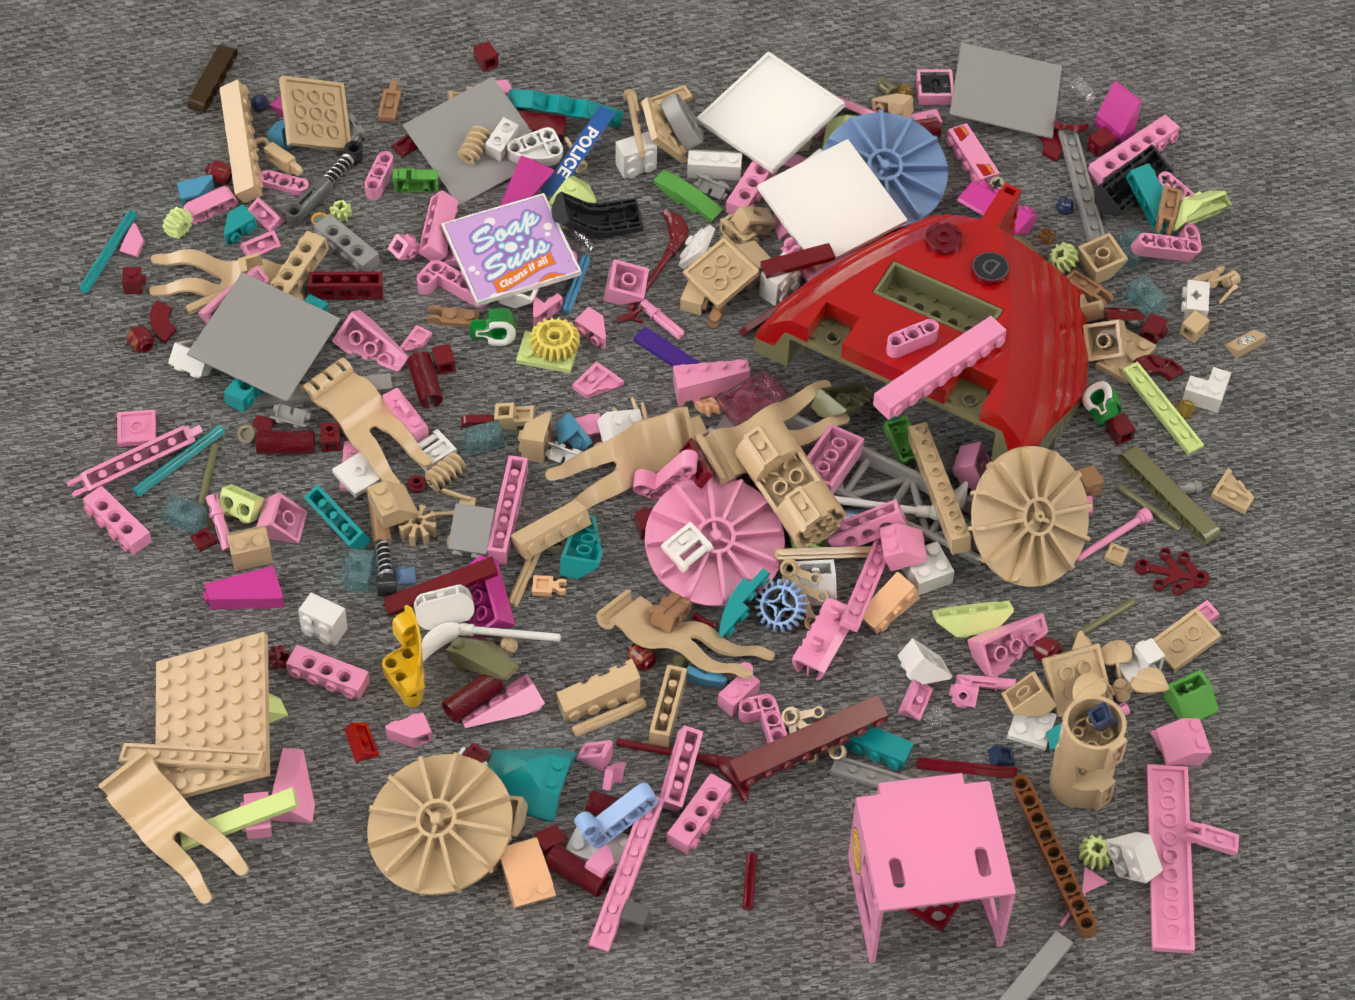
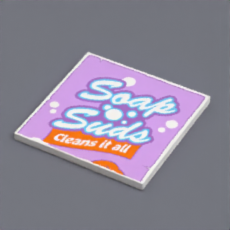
M544 193L441 223L444 234L477 306L581 275V269L559 223L553 221L551 207Z

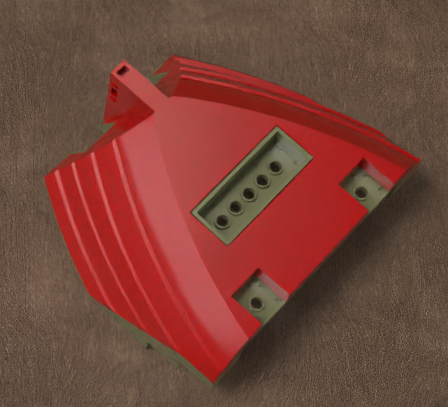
M1004 183L980 220L950 214L929 216L877 240L814 277L778 304L770 317L758 329L755 336L754 352L788 367L797 352L804 354L810 348L889 384L989 316H992L1007 330L1004 344L999 348L996 347L986 357H981L974 365L966 367L958 376L951 377L943 386H938L928 396H923L920 399L996 433L991 460L994 461L1003 453L1018 447L1038 446L1048 449L1050 446L1054 448L1081 404L1083 394L1087 389L1088 353L1083 325L1087 324V318L1080 308V295L1084 293L1037 252L1014 238L1015 220L1017 219L1021 189ZM939 222L940 224H945L947 222L957 226L962 232L961 248L951 255H938L930 251L925 243V235L931 225ZM983 252H996L1003 255L1009 262L1010 267L1007 279L1000 284L992 283V285H985L974 278L971 271L974 258ZM927 319H933L938 323V336L935 343L899 358H891L887 355V340L890 334ZM835 337L837 340L830 341L828 338ZM972 399L975 403L968 404L965 400Z

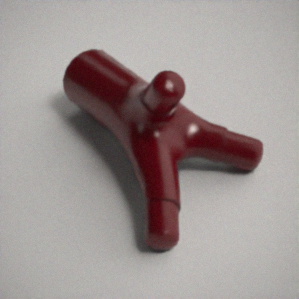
M641 306L633 312L618 316V323L637 321L642 324L643 321L637 315L644 307Z
M697 612L692 617L695 621L707 624L710 627L718 626V623L709 621Z

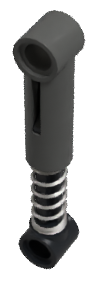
M352 140L347 142L341 159L334 163L330 171H327L326 175L319 176L295 203L286 206V222L289 226H301L304 223V218L333 189L335 180H339V176H343V172H346L347 168L363 161V147L359 141Z

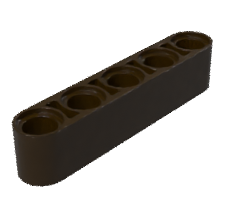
M222 44L218 45L188 99V109L202 113L207 112L206 109H209L214 100L213 96H216L221 87L220 84H223L228 75L226 74L227 71H230L234 64V59L237 58L238 50L236 48Z

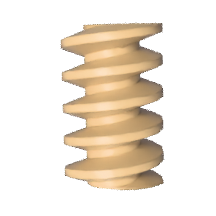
M472 126L467 134V138L461 145V149L458 151V157L463 162L474 165L475 161L480 160L479 155L483 154L485 143L492 133L484 127Z
M451 452L443 461H439L437 465L432 466L430 470L425 472V479L427 484L438 493L440 491L439 486L445 488V482L447 484L451 483L450 477L454 480L457 479L456 473L462 475V469L465 470L467 467L457 453Z

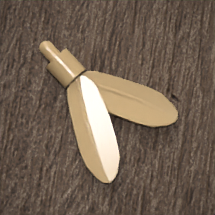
M1219 266L1214 271L1198 275L1192 280H1208L1210 282V289L1215 288L1219 282L1212 283V280L1220 277V274L1224 272L1225 266Z

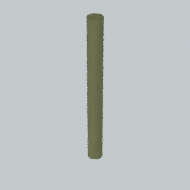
M212 443L197 504L198 509L205 508V497L208 495L219 447L216 443Z
M1118 485L1117 491L1142 508L1146 507L1149 509L1152 515L1177 532L1182 529V525L1124 485Z
M1133 598L1129 599L1070 635V638L1075 642L1079 631H1083L1084 635L1090 633L1135 606V600Z

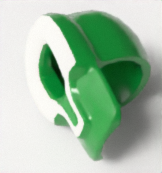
M502 307L490 308L487 311V319L472 320L470 322L469 336L471 339L486 340L492 346H506L515 339L516 319L509 309Z
M1104 381L1096 382L1088 387L1083 394V405L1098 425H1102L1108 419L1121 414L1122 404L1120 396L1109 383Z

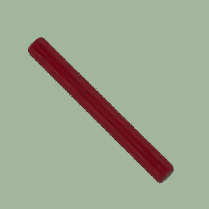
M918 757L916 764L917 769L1010 779L1017 776V768L1011 766Z

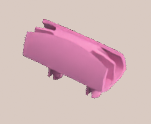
M827 598L820 609L819 616H816L815 623H812L811 630L806 634V639H803L802 646H799L792 658V663L797 672L807 666L806 675H809L815 669L818 671L817 681L824 676L850 630L839 625L846 609V604L835 599Z

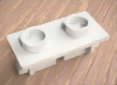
M555 441V444L548 443L551 446V450L547 449L545 456L549 460L561 464L563 457L566 458L564 461L566 462L582 451L575 448L569 450L565 448L566 445L562 443L559 445Z

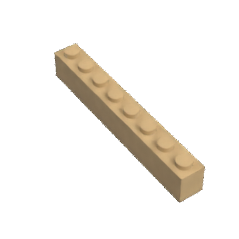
M235 80L220 87L234 192L243 203H247L263 196V184L260 180L261 170L258 166L259 157L256 153L257 143L254 139L255 130L252 126L253 117L250 113L249 91L246 85H242L239 80Z

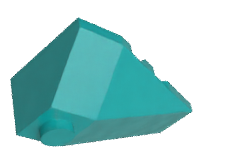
M589 515L591 525L568 537L561 555L560 576L579 579L599 567L603 556V549L601 548V540L598 534L596 516Z

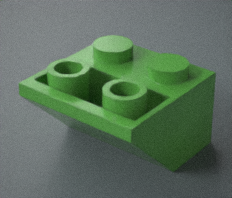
M1201 670L1168 684L1169 690L1165 691L1164 699L1179 720L1182 718H1194L1201 721L1219 713L1212 685Z

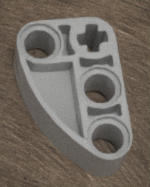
M675 93L661 101L664 113L683 147L689 150L702 143L703 128L681 96Z

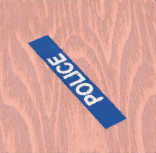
M600 105L541 190L542 193L553 197L565 179L574 174L614 116V112Z

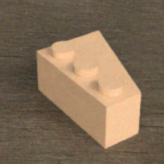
M897 572L871 599L862 622L876 634L885 631L892 621L920 599L915 586Z

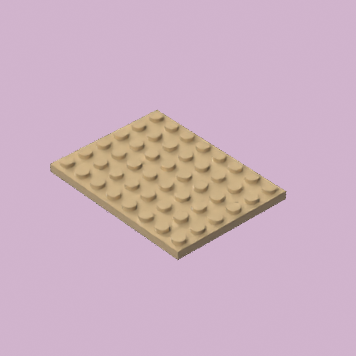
M265 632L156 662L157 745L265 750L268 753L262 772L158 766L161 773L184 798L270 776L268 635Z

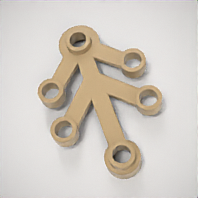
M786 559L781 563L780 573L783 575L782 582L784 583L785 579L790 580L791 583L795 582L797 584L795 590L799 587L802 588L799 595L807 594L817 598L820 602H825V600L820 598L821 593L826 594V599L830 598V594L827 591H819L803 585L798 579L799 576L808 579L812 584H819L822 581V576L819 573H811L800 569L797 561L793 559ZM788 565L793 566L792 572L787 571ZM814 575H817L819 578L817 582L812 580ZM782 589L776 590L774 592L775 599L778 598V591H782ZM790 594L788 601L790 604L795 605V599ZM806 597L802 599V602H808V605H802V608L807 610L804 623L805 627L811 630V620L815 619L817 615H814ZM791 611V615H790V616H787L786 614H784V617H785V618H790V617H792V615L794 614V612Z
M821 706L805 711L788 707L782 712L781 717L784 725L789 727L790 734L797 731V727L802 729L810 725L802 719L811 717L822 719L825 717L826 711ZM818 709L822 710V714L820 716L816 715V711ZM791 714L795 715V719L793 721L789 720V716ZM838 744L831 747L829 755L835 760H842L847 754L845 746H839ZM837 749L842 750V754L840 756L836 755ZM815 754V755H814V759H813L812 761L809 760V761H807V762H809V763H815V762H817V760H818V754Z

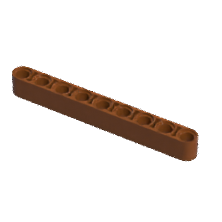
M1023 774L1017 775L1012 780L1015 798L1078 933L1083 938L1090 939L1097 932L1096 920L1030 779ZM1020 785L1026 786L1024 789L1017 788ZM1027 802L1034 803L1032 806L1025 805ZM1035 819L1042 820L1040 823H1034L1033 821ZM1044 836L1051 837L1049 840L1041 839ZM1053 853L1058 854L1055 858L1049 857ZM1059 871L1067 872L1065 875L1057 874ZM1069 888L1075 889L1073 893L1066 892ZM1076 906L1083 907L1080 911L1074 910ZM1084 924L1092 925L1088 929L1082 927Z

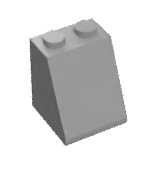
M456 503L448 544L449 552L457 557L471 555L472 559H476L480 555L487 557V547L494 522L495 510Z

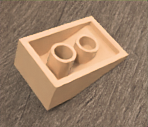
M537 837L508 845L500 858V863L513 908L516 909L554 898L556 893Z

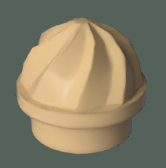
M502 637L498 647L506 654H513L518 649V644L514 638Z

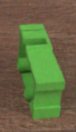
M393 169L394 192H439L438 169Z
M907 415L892 422L891 420L886 421L883 425L884 432L897 462L905 466L916 461L908 439V426L912 425Z

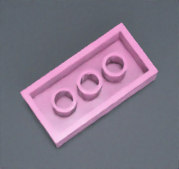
M830 424L807 457L834 495L861 456L864 438Z

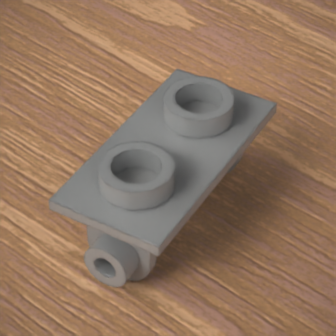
M352 113L348 114L351 141L361 142L363 137L368 140L364 135L366 133L365 129L361 124L356 125L358 120Z
M697 174L699 181H695L693 186L703 194L708 195L711 189V197L720 201H726L728 198L726 193H732L727 183L723 181L716 182L706 174H703V176Z
M281 403L274 405L273 411L276 413L271 415L270 418L276 419V423H291L293 427L298 429H304V427L311 425V423L307 422L311 418V413H308L307 410L294 408V412L291 414L292 406Z

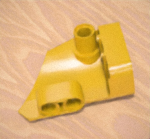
M405 605V611L397 615L392 621L393 634L402 647L386 655L382 661L384 676L408 707L414 708L422 702L425 690V676L418 622L412 607Z

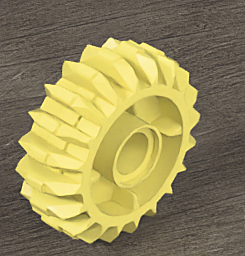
M552 316L550 320L544 318L543 323L538 322L537 326H533L530 334V345L533 353H536L537 358L542 357L543 361L549 359L550 363L553 360L559 363L561 359L566 362L567 357L572 358L573 353H577L580 346V334L577 327H574L572 322L568 323L567 319L562 321L560 317L557 320H554Z

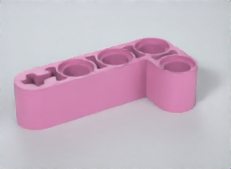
M1188 223L1177 233L1176 237L1141 233L1132 242L1131 250L1138 256L1189 262L1202 250L1198 228L1194 224Z
M432 260L417 275V289L423 295L432 293L440 286L477 308H484L489 304L477 306L463 274L440 260Z
M693 450L682 451L657 474L645 469L636 470L634 473L633 491L652 500L660 499L666 492L672 489L673 485L687 481L697 472V452Z
M762 694L740 701L738 718L744 723L760 721L767 743L787 735L774 696Z

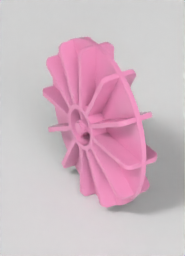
M712 476L702 489L696 486L693 479L672 486V489L659 499L650 513L645 530V549L650 566L660 583H663L671 592L691 600L692 603L725 609L731 594L744 577L751 582L762 568H765L771 574L768 578L772 581L780 568L782 560L776 559L775 550L784 549L785 547L784 529L781 521L764 496L753 487L743 483V479L721 484L717 476ZM691 522L712 544L714 549L709 553L703 554L683 573L661 549V545ZM698 542L680 558L684 561L702 545ZM760 586V587L755 591V592L757 593V595L759 594V593H758L759 590L763 591L764 588H762V587Z

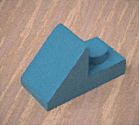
M570 412L556 422L559 445L567 440L573 448L582 451L593 442Z

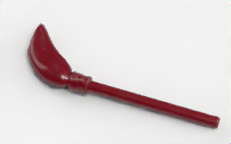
M663 210L662 215L667 223L671 241L665 250L666 253L647 279L645 294L670 258L675 256L681 245L685 243L689 234L687 223L683 217L668 210ZM640 301L630 303L628 310L633 312Z
M618 738L616 741V745L619 747L671 756L673 748ZM708 752L705 754L697 753L695 761L704 762V765L718 768L720 773L735 787L743 802L747 803L751 787H740L730 765V761L735 758L720 756L714 753L710 754Z

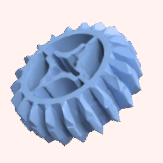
M777 579V585L774 581H770L771 588L768 585L763 587L766 592L759 590L758 593L762 598L755 599V601L760 602V605H756L755 609H761V612H758L756 615L757 617L764 616L760 621L761 623L768 621L766 628L770 629L773 625V631H778L780 626L781 632H785L786 626L789 630H793L792 623L795 626H799L800 624L797 619H805L800 614L801 612L807 613L806 609H802V605H808V602H802V599L806 598V594L799 595L802 588L799 587L795 590L797 585L795 582L789 586L790 581L788 579H785L784 583L782 579ZM782 589L776 600L769 599L773 592ZM788 591L793 595L796 606L789 603ZM782 600V604L790 608H781L782 611H780V607L773 603H781ZM767 605L774 609L775 620L769 615ZM787 611L794 612L791 618L781 622V618L784 617Z

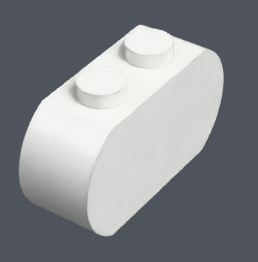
M455 585L420 594L414 602V611L418 624L426 630H432L435 626L444 622L453 621L461 624L464 621H468L474 613V603L468 588L462 585Z

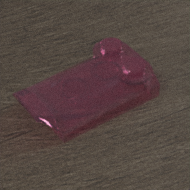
M764 369L717 396V401L734 426H738L765 407L783 401L789 392L776 376L769 375Z

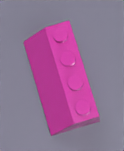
M984 180L972 181L958 197L957 201L984 215L1000 189H992L989 187L990 184ZM1019 204L1014 234L1023 235L1030 233L1038 217V214L1034 213L1033 208Z
M480 555L470 564L476 563L489 557ZM495 560L499 576L467 587L471 592L474 603V613L467 623L474 624L476 627L510 629L515 625L498 561ZM474 634V635L471 636V637H473V638H487V637H491V636Z

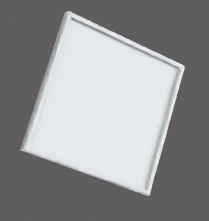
M767 52L696 119L706 129L774 174L845 107V102L772 53Z
M848 139L757 185L758 191L801 250L829 243L836 256L835 260L895 230L908 221ZM833 261L819 264L813 267L815 268V270H818L830 264Z

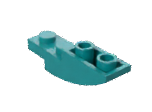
M762 568L751 582L744 577L731 594L720 623L719 635L724 638L726 635L730 637L737 629L734 626L739 621L743 622L749 616L748 611L750 608L745 604L746 601L750 603L757 595L755 591L760 586L763 588L770 581L768 577L771 574L765 568Z

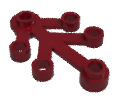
M1168 547L1160 549L1159 557L1170 568L1150 564L1144 558L1137 560L1134 566L1135 572L1139 575H1146L1152 572L1168 576L1164 579L1157 578L1154 580L1153 589L1157 592L1163 591L1165 587L1180 579L1188 580L1183 584L1175 583L1173 585L1172 593L1175 596H1181L1183 592L1194 586L1197 588L1206 587L1210 582L1209 574L1203 570H1198L1190 561V554L1188 552L1182 551L1178 556L1179 563L1184 564L1189 571L1185 572L1171 557V550Z

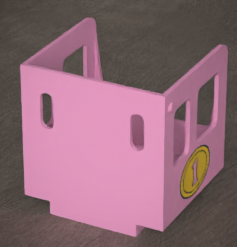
M962 773L879 783L877 795L856 797L848 859L869 962L875 963L883 912L979 899L982 901L994 932L997 946L1002 947L1016 892L990 782L964 784ZM905 883V886L902 888L894 886L895 884ZM995 897H999L1000 907L998 915L994 902Z

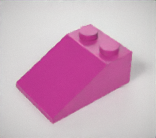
M1117 81L1113 82L1096 115L1095 126L1097 130L1106 127L1117 137L1116 143L1120 145L1135 135L1142 101Z

